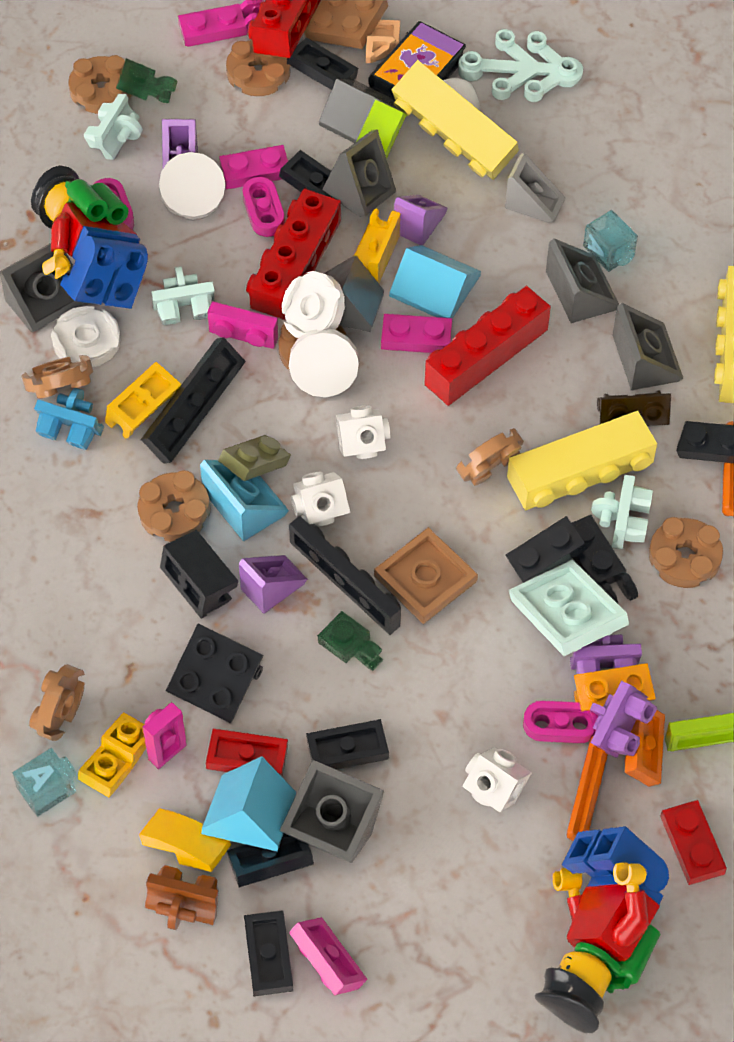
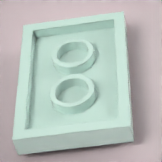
M573 560L509 589L511 601L563 656L578 651L582 647L629 625L627 612Z

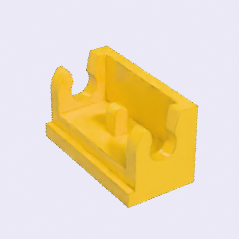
M375 208L370 215V223H368L354 255L358 257L375 280L380 283L400 237L401 213L391 211L388 220L383 221L378 217L379 210Z
M155 362L107 406L105 423L111 428L119 424L123 429V437L125 439L129 438L138 426L164 402L173 397L182 384L159 363Z

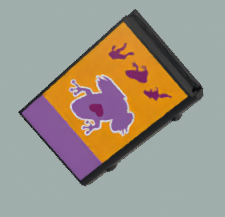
M418 21L370 74L368 78L369 87L395 100L392 92L393 87L417 60L440 79H449L458 68L459 59L463 56L466 44Z

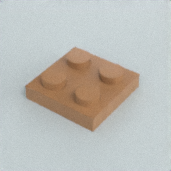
M322 0L304 31L305 37L312 41L363 49L367 42V36H371L388 8L387 0Z
M429 527L374 569V577L422 624H425L478 580V574Z

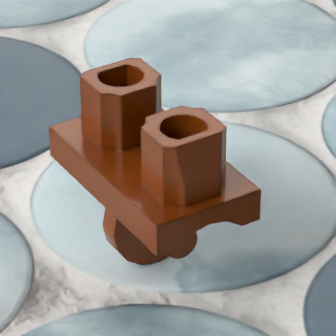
M164 865L157 875L150 873L146 881L147 897L145 908L155 910L157 914L168 916L167 928L177 930L181 920L192 923L198 921L213 925L217 917L218 880L215 877L202 874L197 877L195 884L182 881V872L178 868Z

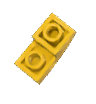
M123 712L101 736V746L78 770V780L110 798L146 749L143 725L145 724Z
M162 808L157 810L139 833L144 846L173 852L176 854L180 865L209 872L214 870L231 846L229 840L201 834L202 823Z

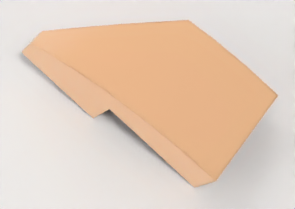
M380 20L371 36H367L366 63H373L385 58L396 47L400 39V20Z

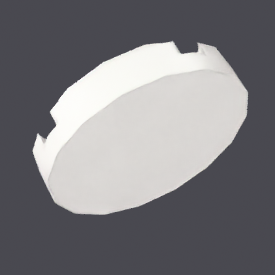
M188 152L179 154L167 162L161 171L158 188L161 200L170 212L186 219L194 220L204 218L218 208L224 196L225 180L222 170L214 160L204 154Z
M315 271L307 272L309 274L303 277L298 276L285 291L282 302V313L285 314L286 319L284 324L294 337L299 338L308 331L316 329L318 331L336 330L340 324L345 309L344 294L340 284L332 276Z
M81 306L70 309L57 319V324L54 330L52 329L51 338L55 354L59 358L70 357L72 363L81 362L79 355H87L90 357L92 368L98 367L111 360L119 350L121 335L117 320L111 313L105 310L103 312L95 310L93 306Z
M327 329V331L311 330L299 337L291 349L289 360L291 377L297 386L308 394L319 397L339 395L348 389L357 377L359 366L355 345L346 335L333 329Z

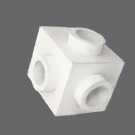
M362 405L351 408V413L335 415L339 449L344 457L356 455L358 459L376 457L378 451L386 450L385 440L390 439L389 422L387 418H382L377 409H372L370 405Z
M323 472L309 473L302 477L301 482L293 483L295 495H291V502L296 516H301L309 525L325 526L335 521L334 517L350 513L343 480L335 472L323 475Z
M494 747L482 754L477 753L474 755L466 767L465 772L469 775L462 787L470 791L472 797L480 804L491 806L497 811L502 812L515 804L532 772L517 763L516 757L510 752Z

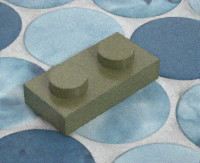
M263 435L223 449L218 461L240 479L246 481L285 467L291 454L283 449L276 439Z

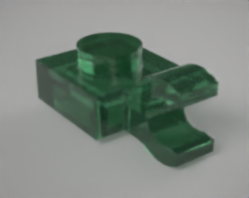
M126 58L121 67L116 89L145 101L148 95H151L160 102L169 103L171 93L175 92L178 81L170 76L156 78L154 77L156 70Z
M343 611L317 635L318 643L345 663L354 656L364 666L374 671L383 661L378 656L382 649L376 643L370 641V631Z

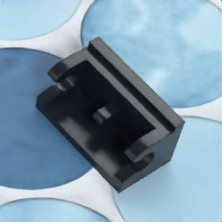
M197 530L163 546L160 563L161 570L201 619L232 599L227 592L238 586V579Z

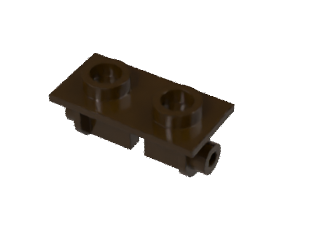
M660 390L655 393L635 394L633 396H609L607 393L603 397L597 398L600 424L639 411L647 426L670 425L671 393L661 394Z

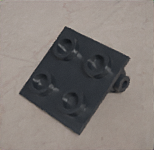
M198 623L166 688V692L232 723L252 679L257 680L263 671V666L259 664L264 655Z

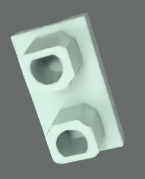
M118 94L113 103H103L98 110V118L101 121L100 125L89 126L84 133V138L89 147L100 149L105 159L114 160L127 139L137 140L142 134L143 129L138 122L140 117L130 108L127 94Z
M181 266L174 268L175 277L163 279L164 289L151 291L153 310H158V315L163 325L180 322L178 307L186 305L192 306L194 319H207V312L211 302L214 301L215 292L213 281L198 284L197 274L184 276Z
M624 475L620 502L615 500V493L607 491L604 494V498H598L592 503V514L600 519V526L609 527L611 521L616 520L612 548L623 549L624 541L644 543L648 519L629 516V510L649 514L653 490L634 486L635 476Z

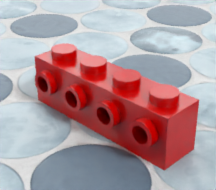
M321 0L262 1L259 13L255 20H251L248 29L249 39H252L254 53L291 58Z
M303 189L298 200H292L284 225L279 224L277 227L274 243L271 249L264 251L257 274H252L248 280L246 293L250 297L251 309L286 321L285 314L282 313L285 291L298 276L303 277L309 274L307 272L315 271L341 222L340 200L307 189Z
M527 285L517 293H510L500 306L492 312H485L476 324L468 330L458 332L452 339V342L441 350L433 351L428 356L425 363V386L447 406H450L548 331L551 306Z

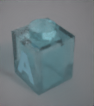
M610 210L586 225L583 247L589 253L595 255L597 261L610 272L619 265L624 266L633 259L638 235L613 210Z
M52 748L12 772L17 790L37 817L76 793L73 778L77 776L74 767L67 757L59 758Z

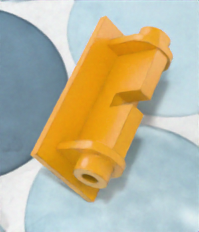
M648 663L574 675L577 689L574 691L575 702L580 703L581 712L590 711L593 703L604 706L609 694L614 696L621 681L632 685L645 694L647 700L652 701L656 699Z

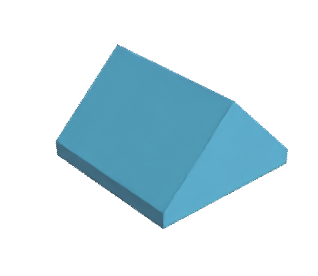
M423 245L408 247L398 268L389 297L434 317L453 319L481 276V271Z
M203 460L200 464L202 484L208 492L209 500L242 541L247 540L278 521L289 512L261 476L243 481L218 460Z
M261 756L221 776L201 834L278 851L283 836L280 829L296 797V791Z

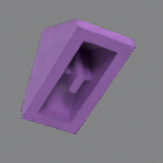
M162 119L163 168L168 161L179 154L188 152L198 153L196 119Z
M421 195L397 197L394 203V211L401 213L400 236L419 245H424L446 214L448 208Z
M285 555L242 558L239 562L241 590L263 614L303 586L308 580Z

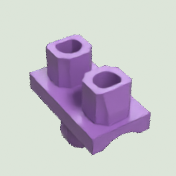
M622 634L605 636L573 652L572 657H570L571 670L576 669L577 674L600 671V668H620L638 665L642 656L641 644H623Z
M621 681L614 696L609 694L604 706L596 703L592 704L590 711L598 715V718L593 726L596 732L590 743L615 758H618L619 754L634 756L640 745V737L631 733V730L636 720L646 724L650 722L657 710V706L647 700V696L635 687Z

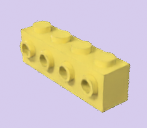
M418 60L392 89L396 100L394 105L401 112L407 114V116L411 113L421 120L418 124L425 132L431 136L438 134L445 140L443 145L456 157L462 154L470 161L468 166L482 178L486 174L494 180L519 151L518 142Z
M728 266L726 279H719L717 299L723 301L722 307H718L716 327H721V335L717 334L715 355H720V363H716L714 384H719V402L734 403V266Z
M635 411L510 457L507 478L525 511L534 507L542 508L551 504L555 499L566 495L580 494L587 487L601 482H612L619 475L633 470L641 471L646 469L650 464L654 463L657 442L639 411Z

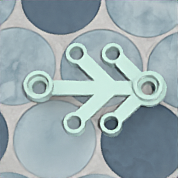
M502 29L496 33L495 46L497 49L505 51L516 61L482 59L479 53L468 51L460 57L458 63V74L467 81L480 79L483 72L514 74L508 79L497 78L493 81L492 95L499 100L509 98L511 92L525 84L524 97L528 101L537 102L555 86L572 87L583 76L582 64L575 58L561 57L546 44V35L539 31L531 32L528 35L527 48L532 53H538L548 63L537 62L514 42L515 35L508 29ZM537 75L547 76L541 81L531 80Z

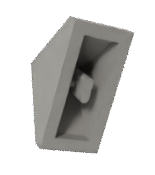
M525 153L520 154L508 177L505 208L547 223L554 222L565 197Z

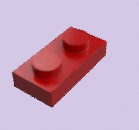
M213 728L206 758V769L229 772L262 756L282 777L288 750V739Z
M695 800L662 810L661 820L688 885L725 875L727 867L699 801Z

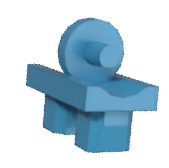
M73 388L69 396L59 393L57 403L65 405L66 408L37 400L34 410L39 414L36 432L40 436L56 440L61 425L64 424L71 427L66 442L83 450H87L94 434L101 436L104 425L99 424L96 417L80 413V410L90 413L93 408V403L84 401V390Z

